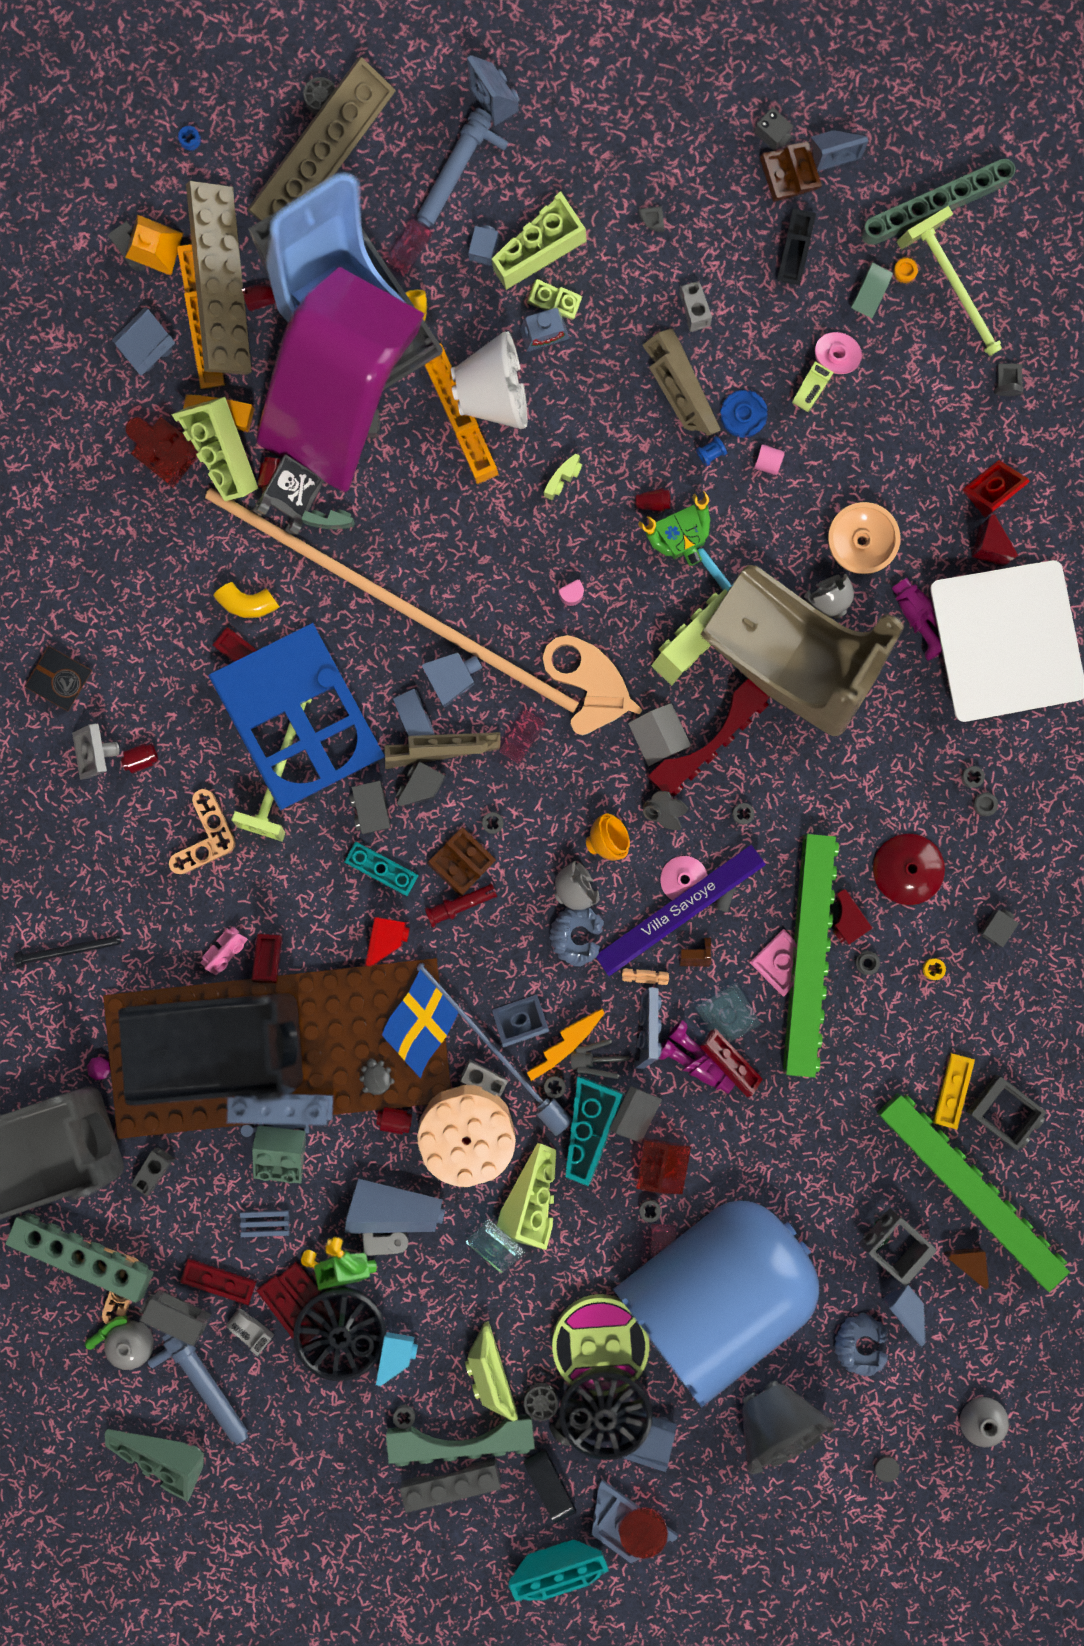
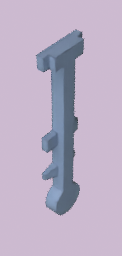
M251 1124L243 1125L241 1134L249 1137L252 1133L256 1132L257 1126L253 1127ZM272 1124L265 1126L284 1129L304 1128V1131L309 1133V1125Z

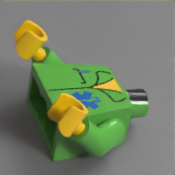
M703 491L704 498L701 501H697L696 494H693L692 498L697 507L692 505L658 522L647 516L649 525L646 527L641 521L639 522V527L646 532V536L655 550L665 556H672L673 559L684 555L689 566L702 561L697 548L705 544V539L709 536L710 515L707 506L709 497L706 492Z
M336 1237L332 1241L328 1240L326 1253L337 1257H332L318 1263L315 1262L317 1253L306 1250L301 1258L302 1265L314 1268L318 1290L353 1284L369 1278L370 1274L375 1273L377 1270L376 1261L374 1259H367L365 1253L350 1254L346 1250L342 1251L343 1241Z

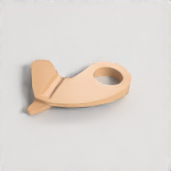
M566 635L555 638L546 646L543 662L548 675L555 681L587 691L581 711L571 719V726L575 733L586 735L615 721L627 711L637 714L642 712V709L630 699L623 678L614 664L594 645ZM561 646H571L578 650L581 655V663L578 669L568 674L557 671L552 664V656L556 649Z

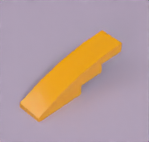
M602 1008L560 1030L564 1040L543 1051L547 1058L546 1061L527 1070L531 1081L557 1065L590 1034L604 1015Z

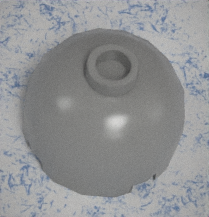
M838 574L816 585L819 586L817 591L811 594L809 590L804 596L811 606L826 616L837 619L847 613L846 609L851 606L854 599V589L847 574H844L843 578Z
M573 861L561 869L555 878L556 891L554 895L560 904H564L572 910H584L599 902L598 890L593 891L589 881H594L586 868L580 863L575 865L576 861Z
M127 1320L125 1325L114 1327L108 1333L104 1342V1352L107 1360L114 1367L121 1370H132L142 1366L150 1358L153 1351L154 1338L151 1330L144 1323Z

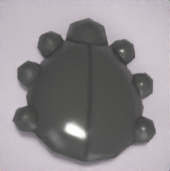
M369 1059L367 1067L362 1066L361 1071L364 1072V1075L360 1076L359 1080L365 1086L362 1089L364 1093L369 1092L373 1095L383 1094L391 1084H394L395 1080L390 1078L389 1074L391 1068H384L383 1061L380 1060L377 1063L375 1059Z

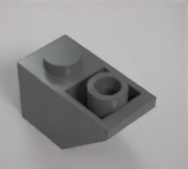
M421 762L417 766L413 764L407 775L410 778L406 787L403 785L400 787L395 797L398 799L396 804L405 807L435 798L446 776Z

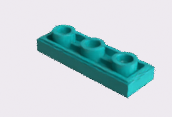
M356 841L344 862L406 896L409 895L419 876ZM380 864H383L386 868L384 873L377 871V867Z

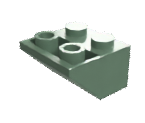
M257 1126L252 1148L253 1179L301 1184L306 1131Z

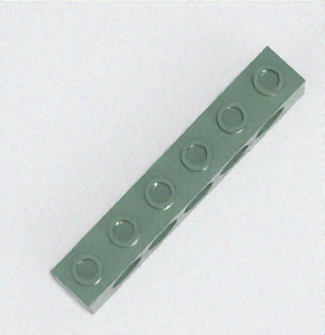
M27 1213L26 1215L16 1217L5 1245L135 1303L144 1298L154 1273L148 1269V1265L138 1261L134 1263L126 1260L127 1257L119 1252H107L104 1250L105 1247L96 1242H91V1244L85 1242L83 1237L76 1233L70 1232L67 1234L61 1231L62 1228L56 1224L40 1222V1218L36 1215ZM35 1231L41 1235L40 1243L34 1239ZM57 1240L63 1245L62 1252L57 1251L55 1247ZM78 1250L84 1253L85 1258L83 1262L77 1259L76 1254ZM99 1260H103L106 1263L105 1272L100 1270L98 1266ZM121 1269L128 1273L127 1281L121 1279Z

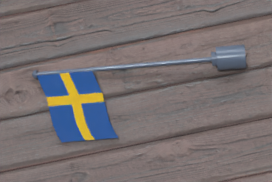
M418 964L417 970L419 973L409 993L390 1016L384 1028L382 1036L421 1079L428 1060L448 1035L459 1013L537 1100L539 1105L536 1108L539 1111L536 1115L555 1136L564 1131L573 1121L568 1113L554 1098L542 1100L425 969V964Z

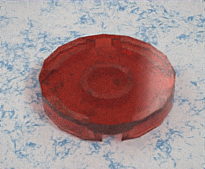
M639 1507L624 1516L620 1523L619 1536L622 1546L629 1554L637 1558L646 1559L654 1557L662 1551L667 1543L668 1530L666 1522L659 1512L652 1508Z

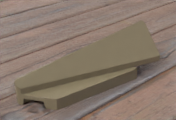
M669 329L658 332L642 346L655 361L649 368L683 427L691 431L698 430L704 432L707 436L719 432L720 427L674 330Z
M500 732L408 736V744L384 745L385 769L500 749Z

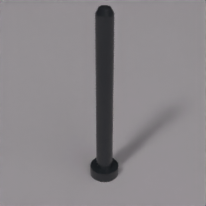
M112 936L27 954L19 951L14 953L16 967L19 969L24 968L26 963L121 944L122 941L120 936Z

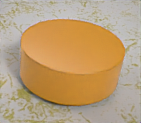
M911 258L898 260L893 269L894 277L901 283L911 282L918 273V266Z

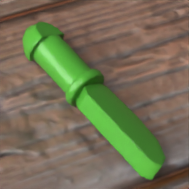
M119 1316L109 1321L95 1335L85 1341V1347L89 1350L94 1349L97 1344L106 1339L108 1333L114 1327L125 1325L128 1316Z

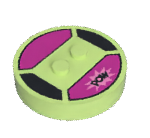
M604 1294L590 1295L572 1303L559 1317L553 1332V1357L558 1371L568 1383L583 1371L599 1366L617 1367L626 1370L638 1379L647 1364L649 1337L620 1298ZM600 1378L605 1396L608 1395L612 1378ZM593 1380L583 1383L592 1394L598 1396ZM618 1380L614 1394L623 1391L629 1384Z

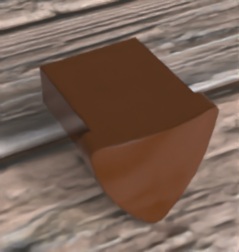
M704 938V950L681 949L680 966L709 967L712 963L711 938Z

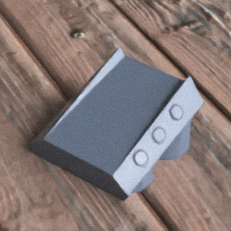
M147 307L142 309L112 339L140 376L154 367V363L160 357H167L171 354L175 344Z
M628 1411L630 1414L646 1417L644 1412ZM652 1416L651 1430L645 1442L635 1452L623 1458L666 1472L677 1424L670 1422L666 1417L660 1416L656 1418ZM625 1422L635 1434H638L642 1429V1426ZM624 1434L622 1435L620 1445L630 1441Z

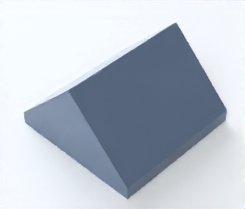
M537 995L492 1010L503 1047L549 1032Z

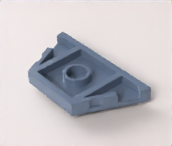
M603 1479L599 1481L591 1534L630 1563L641 1559L644 1554L656 1551L659 1546L670 1540L673 1542L677 1539V1533Z

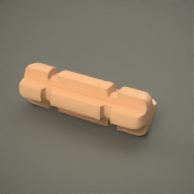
M624 968L622 980L626 982L635 980L638 983L649 984L658 982L660 985H667L669 973L662 971L656 973V971L639 969L633 971V969Z

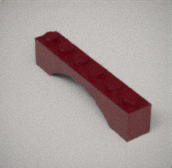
M747 679L731 695V704L726 721L714 739L702 749L690 755L675 759H665L648 775L647 779L659 791H668L675 797L684 788L681 784L687 778L692 781L701 772L698 767L704 761L709 764L718 755L716 750L721 745L727 747L735 739L732 734L738 728L743 731L752 722L749 717L755 712L760 714L770 705L767 702L770 697L750 679Z

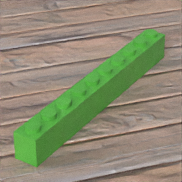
M803 835L794 935L797 949L793 948V967L791 971V982L794 984L789 993L783 1073L786 1075L815 1077L816 1072L820 1070V1058L817 1057V1051L822 1046V1034L819 1033L820 1024L824 1022V1010L821 1009L822 1000L826 998L827 992L823 982L824 976L828 975L829 964L825 961L826 952L830 951L831 939L827 938L828 928L832 927L833 915L829 914L830 904L834 903L835 891L831 890L832 880H835L837 875V867L833 866L834 856L837 857L839 851V843L836 842V837Z
M897 1093L877 1114L1045 1290L1050 1292L1070 1273L1065 1267L1067 1262L1058 1253L1054 1255L1048 1249L1051 1245L1041 1235L1036 1237L1031 1232L1034 1227L1024 1217L1020 1220L1014 1214L1017 1211L1016 1208L1008 1200L1003 1202L997 1196L1000 1193L999 1190L992 1183L986 1184L981 1179L983 1174L976 1166L972 1165L969 1167L964 1161L966 1156L957 1147L952 1149L947 1142L950 1139L940 1129L936 1132L930 1126L933 1121L924 1112L919 1114L913 1108L916 1104L907 1094L902 1096Z

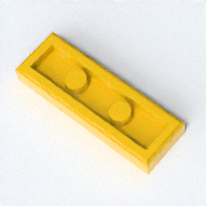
M950 1053L933 1119L934 1124L958 1129L975 1059Z

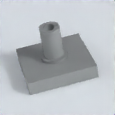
M89 724L72 733L80 780L89 779L106 772L104 757L119 755V745L117 742L102 743L99 724Z

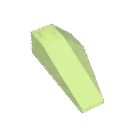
M541 1143L536 1144L501 1209L495 1235L540 1249H547L553 1227V1218H548L549 1204L554 1203V1195H550L549 1189L550 1183L555 1179V1149Z

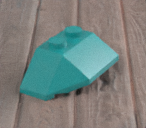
M573 1539L527 1554L508 1581L515 1601L523 1599L539 1601L589 1586L609 1570L602 1551Z

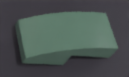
M871 262L861 282V287L850 307L873 318L893 273Z
M340 509L337 512L330 510L327 519L325 514L316 510H312L311 513L304 511L302 517L304 524L323 529H346L354 527L355 524L351 514Z

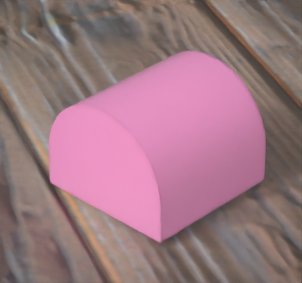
M762 444L754 468L777 475L785 452Z
M577 579L560 588L558 595L562 602L569 606L580 603L583 598V585Z

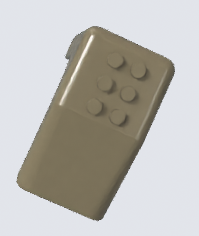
M748 565L739 573L702 630L701 636L766 695L826 734L839 736L846 730L878 678L903 629V624L897 618L884 614L870 632H858L848 629L811 606L759 567Z

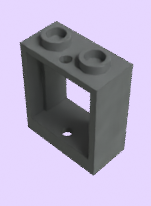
M995 1074L966 1113L1011 1148L1018 1151L1019 1148H1024L1030 1141L1029 1135L1034 1128L1038 1129L1045 1121L1044 1115L1047 1112L1001 1076ZM1003 1089L1032 1110L1031 1114L1012 1138L1008 1137L983 1117L984 1113Z
M891 1208L880 1217L874 1227L859 1242V1245L905 1287L938 1251ZM900 1224L917 1240L895 1265L891 1266L876 1250Z
M159 1290L155 1295L151 1294L148 1299L146 1298L140 1309V1313H143L141 1322L192 1346L202 1336L212 1315L162 1290Z

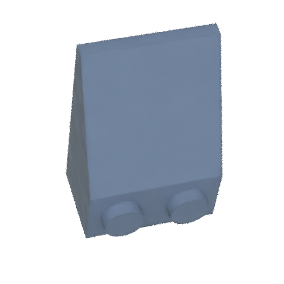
M472 55L467 57L469 87L483 109L491 115V121L494 126L518 112L519 97L513 88L509 89L505 83L507 79L501 69L497 70L494 64Z

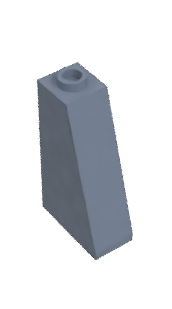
M358 1179L346 1220L345 1233L435 1232L437 1223L442 1224L445 1214V1209H441L443 1200Z

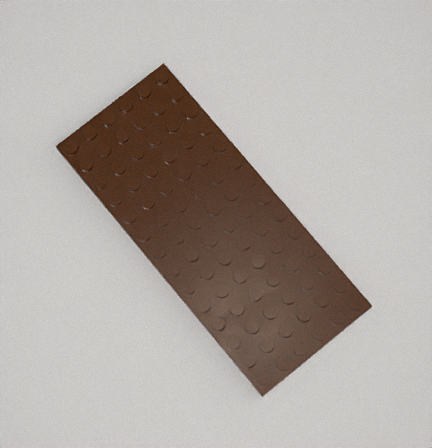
M437 958L279 975L277 977V984L253 982L252 979L103 995L117 1139L257 1124L227 1123L229 1097L137 1106L127 1105L124 1101L118 1012L121 1008L289 993L295 997L298 1004L303 1069L302 1084L289 1094L333 1095V1115L383 1110L384 1107L401 1108L428 1105L429 1101L438 1093L451 1089L446 1038L428 1060L420 1079L382 1034L390 1016L409 993L419 973L417 970L418 964L424 963L425 969L440 984ZM369 1059H375L377 1063L381 1060L384 1062V1068H391L390 1078H393L395 1082L383 1094L373 1095L369 1092L364 1093L362 1090L365 1086L359 1080L360 1076L364 1075L361 1068L362 1066L367 1067Z

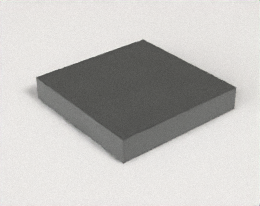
M631 1086L609 1130L618 1135L642 1142L662 1099Z

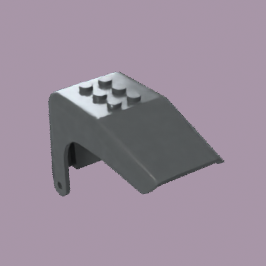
M87 1086L0 1115V1219L70 1196L71 1200L86 1196L103 1188L123 1173L124 1163L102 1095L95 1087Z

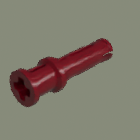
M492 883L452 901L445 899L442 904L433 908H424L432 928L436 927L437 923L446 919H455V914L497 898L495 891L487 895L485 894L494 889Z

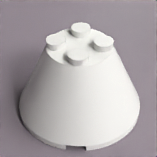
M509 331L502 332L456 367H451L452 378L456 382V385L452 386L454 400H459L458 409L460 415H468L524 429L528 423L524 384H519L516 371L521 368L515 344Z

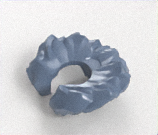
M567 907L564 911L559 912V916L551 924L552 928L549 937L552 941L551 946L554 948V953L558 954L559 959L565 960L573 966H583L588 962H592L599 954L600 946L594 942L576 945L571 939V932L574 928L582 926L591 933L599 935L603 932L602 926L604 921L591 908L572 910Z
M863 1312L859 1316L846 1318L845 1323L841 1324V1329L835 1337L836 1342L834 1345L836 1348L835 1353L838 1355L841 1366L846 1367L847 1371L854 1372L860 1376H872L877 1371L882 1370L888 1361L887 1353L877 1350L869 1355H862L857 1351L856 1343L863 1336H868L879 1343H884L888 1340L887 1327L882 1322H877L871 1315Z

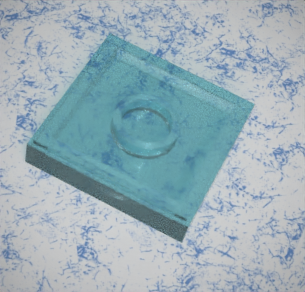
M737 983L732 984L695 1006L709 1032L716 1028L729 1043L761 1025Z
M489 1219L466 1240V1243L500 1273L509 1268L525 1252L522 1247Z

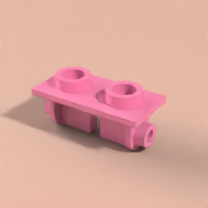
M233 926L230 929L227 928L217 939V942L222 947L218 949L215 945H212L202 956L203 960L200 963L205 967L204 969L217 975L227 967L230 959L243 949L248 939L239 934V931Z

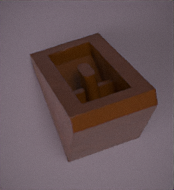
M983 1249L950 1250L944 1253L949 1260L985 1290L989 1287L986 1252Z

